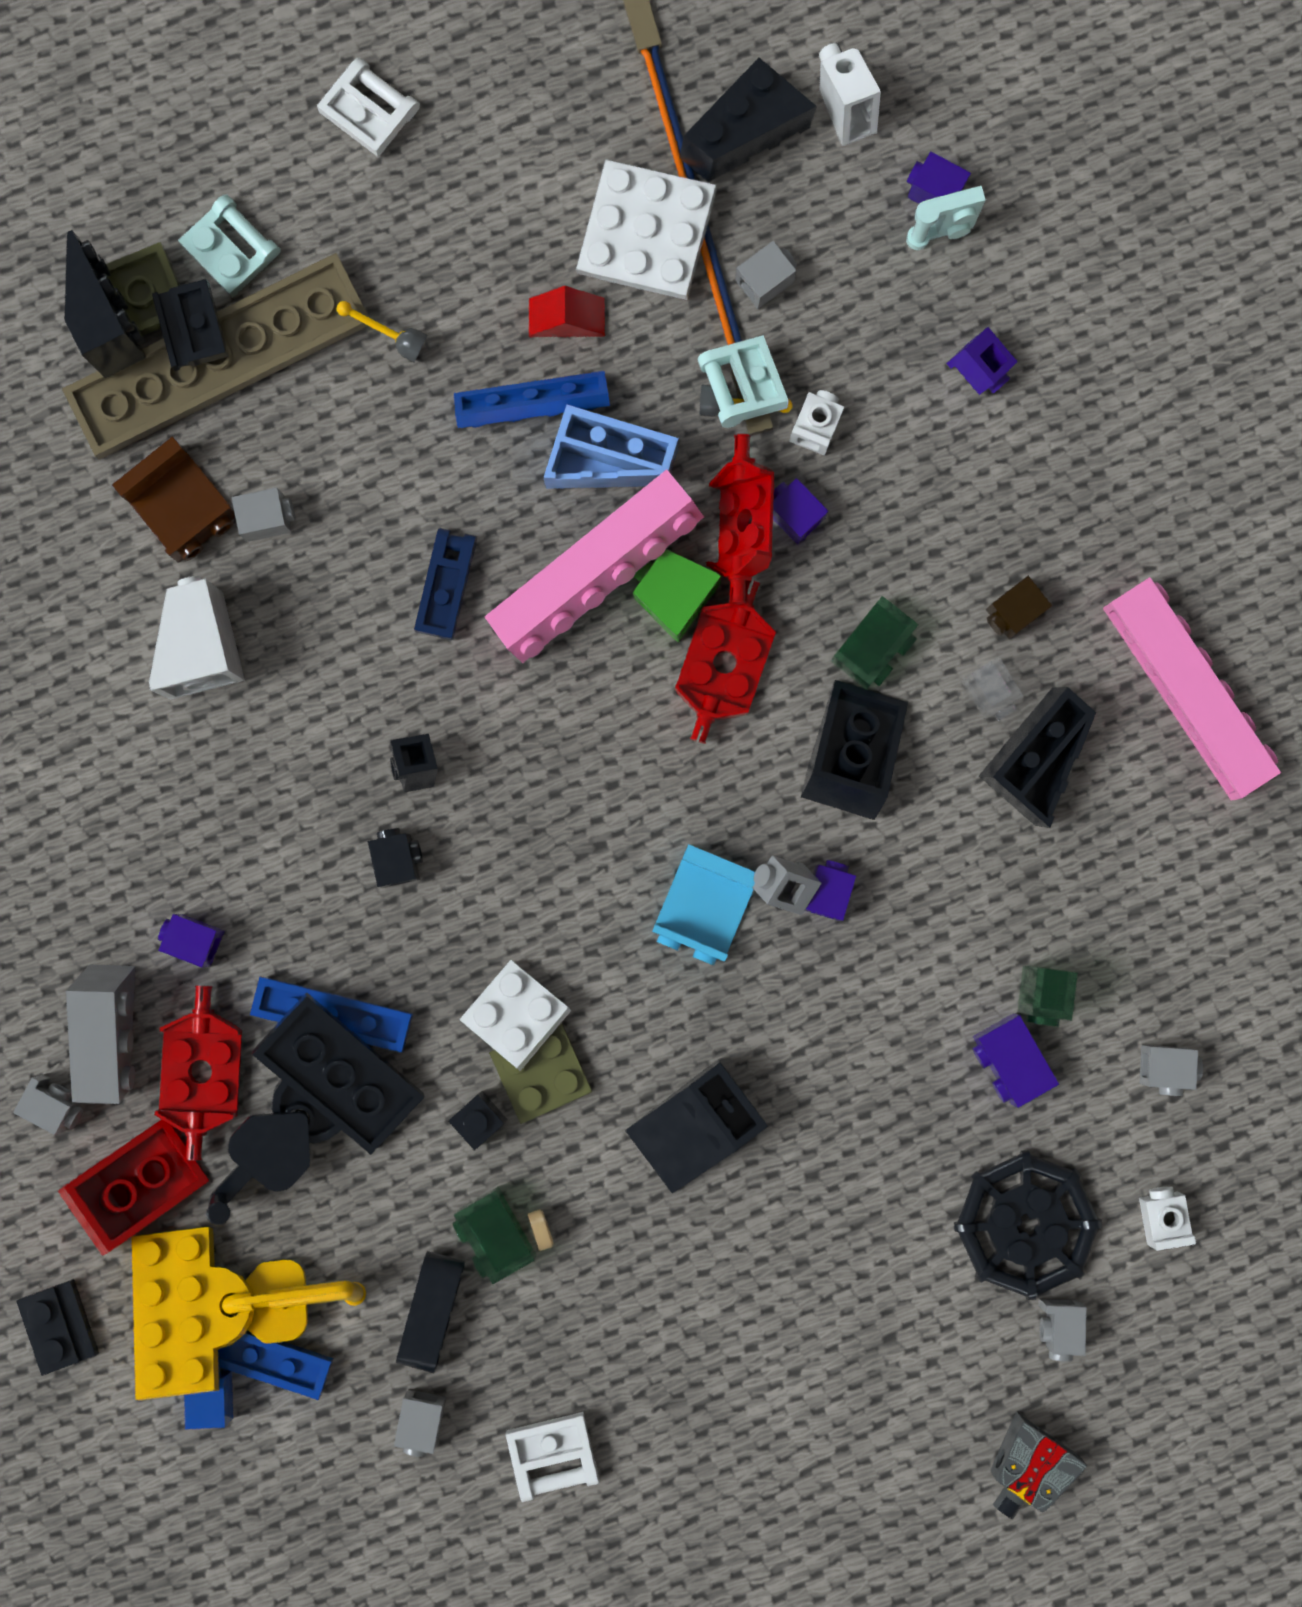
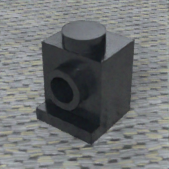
M429 733L390 740L393 757L390 758L392 775L394 780H400L403 792L434 787L438 767Z

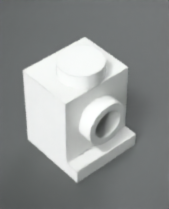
M818 390L816 395L808 392L789 442L825 456L844 409V406L838 404L839 398L824 390ZM817 412L825 415L826 420L824 422H816L812 414Z
M1158 1187L1149 1190L1150 1196L1139 1198L1147 1245L1158 1251L1196 1244L1195 1236L1192 1235L1184 1194L1178 1191L1174 1192L1173 1187ZM1168 1212H1173L1174 1222L1170 1225H1165L1164 1215Z

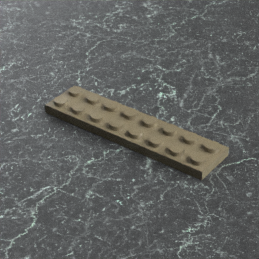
M334 253L217 311L229 357L196 366L188 365L181 367V370L174 371L170 365L163 338L142 349L146 356L145 359L107 378H104L96 371L62 388V391L95 457L100 460L368 327V325L349 315L346 317L340 316L336 310L339 302L347 301L351 304L352 309L367 317L369 316L337 253Z

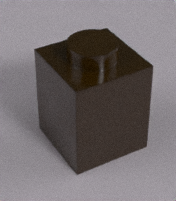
M1028 575L985 610L990 615L987 617V621L991 628L998 635L1002 636L1005 634L1008 639H1011L1052 607V604Z

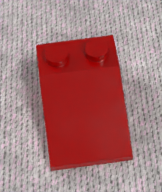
M161 1119L58 1190V1193L103 1256L209 1182V1179L195 1160H185L186 1146L173 1127Z

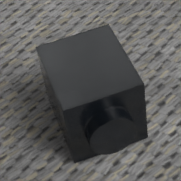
M481 1091L448 1122L475 1151L503 1126L508 1119L486 1094Z

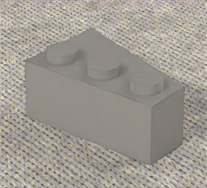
M88 965L66 990L72 1103L120 1104L127 1092L134 1087L135 1068L131 1066V1051L134 1041L132 1030L135 966Z

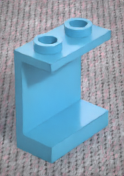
M688 844L652 932L659 934L656 942L677 951L681 944L695 949L692 957L713 966L717 959L725 962L732 940L754 890L752 887L755 884V872Z

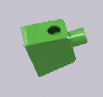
M665 550L654 563L649 561L635 573L634 578L640 581V583L635 588L633 595L634 599L674 640L679 642L700 614L702 607H705L721 585V576L674 552Z

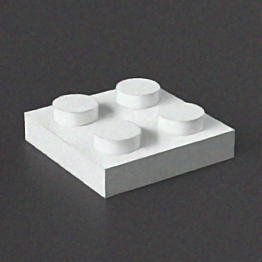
M510 960L459 1020L521 1071L571 1010Z

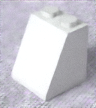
M200 576L183 578L177 582L178 586L168 588L166 590L149 679L151 691L171 700L245 681L223 592L208 580H201Z

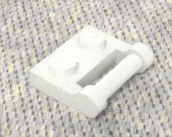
M357 57L319 102L317 108L319 113L379 157L406 122H409L418 112L420 103L411 96L405 97L369 70L370 65ZM361 82L395 108L394 112L390 115L354 88V86Z
M584 1412L506 1431V1439L521 1502L534 1500V1495L583 1483H586L587 1486L600 1484ZM581 1458L582 1467L533 1479L529 1476V1470Z

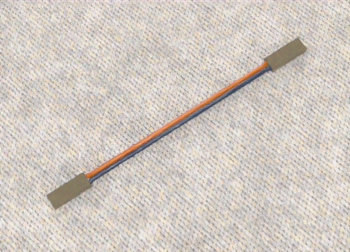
M623 0L638 54L642 53L646 61L679 177L696 180L693 169L680 159L683 135L659 55V48H662V43L649 0ZM708 224L701 247V254L726 341L730 345L741 342L742 338ZM732 370L731 376L738 399H743ZM769 414L744 420L747 432L751 436L773 430Z

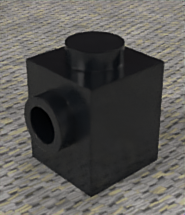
M393 828L377 832L378 839L368 841L378 888L420 880L417 864L423 863V856L418 840L412 841L410 834H401L399 828Z

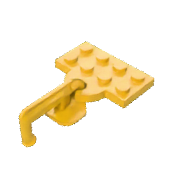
M211 1227L132 1236L135 1400L219 1391L218 1349L234 1344L247 1330L261 1342L267 1344L293 1341L299 1338L306 1330L308 1324V1304L344 1300L351 1306H357L366 1298L365 1287L359 1282L348 1280L306 1285L304 1269L300 1264L292 1260L263 1262L245 1280L243 1276L230 1269L215 1267L213 1228Z

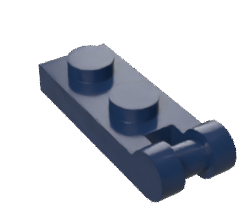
M438 529L414 627L415 632L454 640L472 558L476 549L477 536L465 534L464 537L452 535L451 530ZM448 549L460 552L458 561L445 558Z

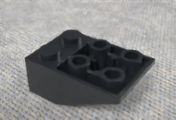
M71 230L67 232L64 321L82 356L104 378H107L146 358L140 346L145 343V339L134 321L131 322L125 310L129 308L117 287L114 288L108 278L112 274L100 254L97 255L89 240L82 242L75 232Z
M718 1059L625 1131L673 1194L736 1152L766 1129L768 1125Z

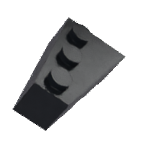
M758 57L684 135L680 159L707 182H710L745 164L750 160V157L767 148L771 150L779 146L782 140L798 132L801 134L810 129L817 106Z
M1069 687L1051 688L980 773L979 777L1035 826L1051 828L1055 818L1053 813L1061 793H1065L1069 783L1067 778L1075 759L1079 758L1097 712Z

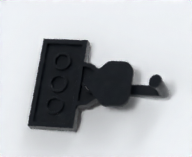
M306 993L252 1050V1055L280 1078L274 1088L272 1099L273 1113L249 1116L231 1135L228 1143V1153L237 1166L211 1193L206 1212L207 1220L215 1226L225 1224L229 1220L231 1213L227 1204L252 1177L271 1191L279 1192L292 1187L310 1166L309 1143L314 1144L329 1140L341 1130L371 1155L425 1098L424 1093L311 995Z

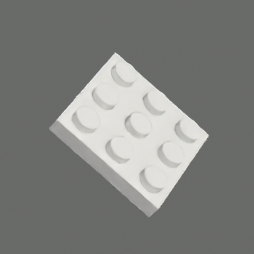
M605 160L576 268L577 273L687 300L716 195V185Z

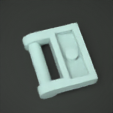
M982 186L921 202L915 212V226L911 227L906 237L908 246L914 250H921L928 245L931 239L948 235L949 239H957L970 233L986 201Z
M224 194L214 202L212 209L178 241L233 298L280 254L281 250L272 240H266L236 209V202L229 195ZM224 219L257 251L250 260L217 227Z
M764 335L703 352L697 360L701 371L707 373L720 408L718 417L722 427L731 428L737 426L743 420L787 409L789 400ZM730 363L744 402L734 404L721 370L722 365Z

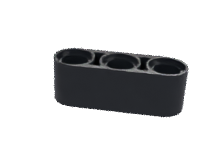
M430 1251L426 1252L397 1354V1364L435 1373L440 1358L439 1352L442 1350L451 1318L450 1312L453 1311L461 1281L460 1276L463 1273L466 1261Z

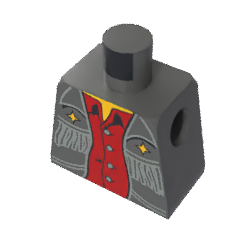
M1016 1412L990 1470L995 1480L1004 1486L993 1505L1010 1519H1014L1025 1501L1043 1513L1086 1469L1087 1464L1073 1450Z

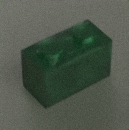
M881 596L833 656L831 662L865 689H868L873 682L880 686L894 669L888 664L897 652L904 656L918 639L912 633L919 624Z
M1023 966L1017 1012L1028 1014L1027 1022L1059 1027L1060 1019L1072 1021L1078 973Z
M499 1186L467 1203L454 1213L456 1221L453 1222V1227L462 1243L469 1241L476 1254L472 1257L478 1273L482 1278L488 1276L492 1284L499 1282L535 1260L537 1254Z

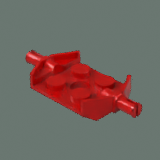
M737 434L734 435L735 444L732 461L728 462L709 482V487L721 490L719 502L718 562H706V566L722 576L728 577V581H730L729 604L745 605L746 582L752 581L754 575L769 568L772 558L774 471L755 463V458L750 457L751 435Z
M755 580L749 595L747 592L751 581L746 582L745 605L725 603L702 607L682 670L675 685V691L697 713V721L690 737L693 741H697L700 729L703 728L699 743L706 744L709 730L715 720L740 717L749 713L776 634L774 629L754 609L753 602L760 583ZM726 652L735 658L736 667L730 673H720L715 669L713 660L719 653Z
M195 985V1008L192 1009V1013L160 1027L159 1031L163 1032L159 1110H156L154 1115L178 1130L185 1132V1136H187L185 1160H202L203 1136L207 1135V1131L238 1116L242 1029L215 1014V1009H211L213 986ZM198 1060L206 1061L212 1069L211 1077L205 1083L196 1081L192 1076V1067Z

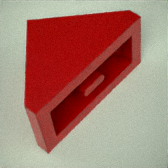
M562 286L529 298V337H605V298L568 286Z

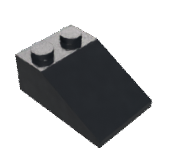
M835 680L808 764L801 798L875 820L888 798L908 702Z

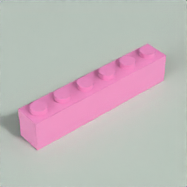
M666 469L489 612L485 619L506 648L518 660L524 663L529 658L538 655L544 646L557 635L568 631L574 622L588 610L599 606L605 597L618 586L629 582L635 573L649 561L660 557L666 548L680 536L690 533L704 516L689 495Z
M1149 577L1106 605L1103 610L1230 800L1241 799L1281 773L1276 765L1278 763L1277 756L1268 745H1262L1254 733L1256 726L1247 713L1240 712L1232 700L1234 699V693L1231 687L1224 680H1219L1212 670L1213 663L1208 653L1201 647L1197 648L1189 636L1191 629L1182 616L1175 615L1169 606V596L1166 590L1159 583H1154Z

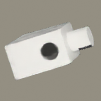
M837 43L825 46L819 52L821 60L820 93L843 146L877 133L881 91L858 49L852 48L842 52Z

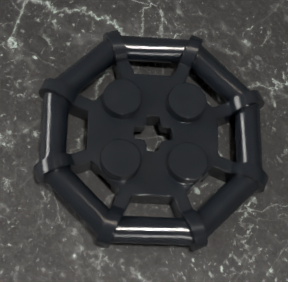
M1021 1150L1018 1156L980 1173L975 1171L971 1176L973 1181L958 1222H954V1231L959 1233L976 1271L975 1278L980 1282L987 1281L1026 1296L1027 1300H1036L1038 1295L1075 1278L1081 1279L1085 1275L1083 1270L1097 1231L1102 1228V1219L1097 1217L1080 1180L1081 1173L1076 1168L1070 1170L1031 1155L1029 1150ZM1031 1171L1059 1183L1051 1191L1031 1184ZM1020 1172L1021 1183L1001 1192H998L992 1186V1184ZM1067 1190L1080 1218L1069 1219L1059 1198ZM987 1191L993 1197L990 1213L985 1221H975L984 1194ZM1025 1214L1030 1219L1037 1218L1038 1224L1034 1226L1035 1232L1031 1235H1028L1025 1231L1019 1232L1017 1226L1022 1224L1021 1216ZM1081 1228L1071 1258L1069 1259L1062 1252L1068 1240L1069 1229ZM976 1231H987L995 1252L989 1259H987L975 1233ZM1055 1257L1064 1264V1266L1035 1279L1034 1267ZM1003 1259L1014 1262L1017 1265L1024 1266V1279L996 1267Z

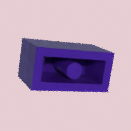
M1011 1014L973 1036L977 1046L973 1047L972 1050L984 1069L990 1066L997 1080L993 1081L992 1085L1003 1103L1010 1101L1011 1105L1019 1108L1059 1085L1020 1015Z

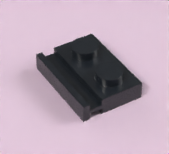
M207 279L173 287L164 293H152L170 365L174 371L181 370V367L188 365L196 366L229 357L211 287Z
M74 1279L22 1297L16 1301L41 1376L99 1354Z

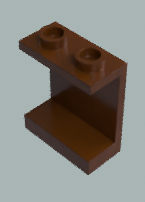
M173 436L112 484L119 495L131 504L166 548L165 552L178 563L183 559L189 561L195 558L203 550L201 544L213 535L219 537L225 534L233 526L232 520L235 518L233 508Z

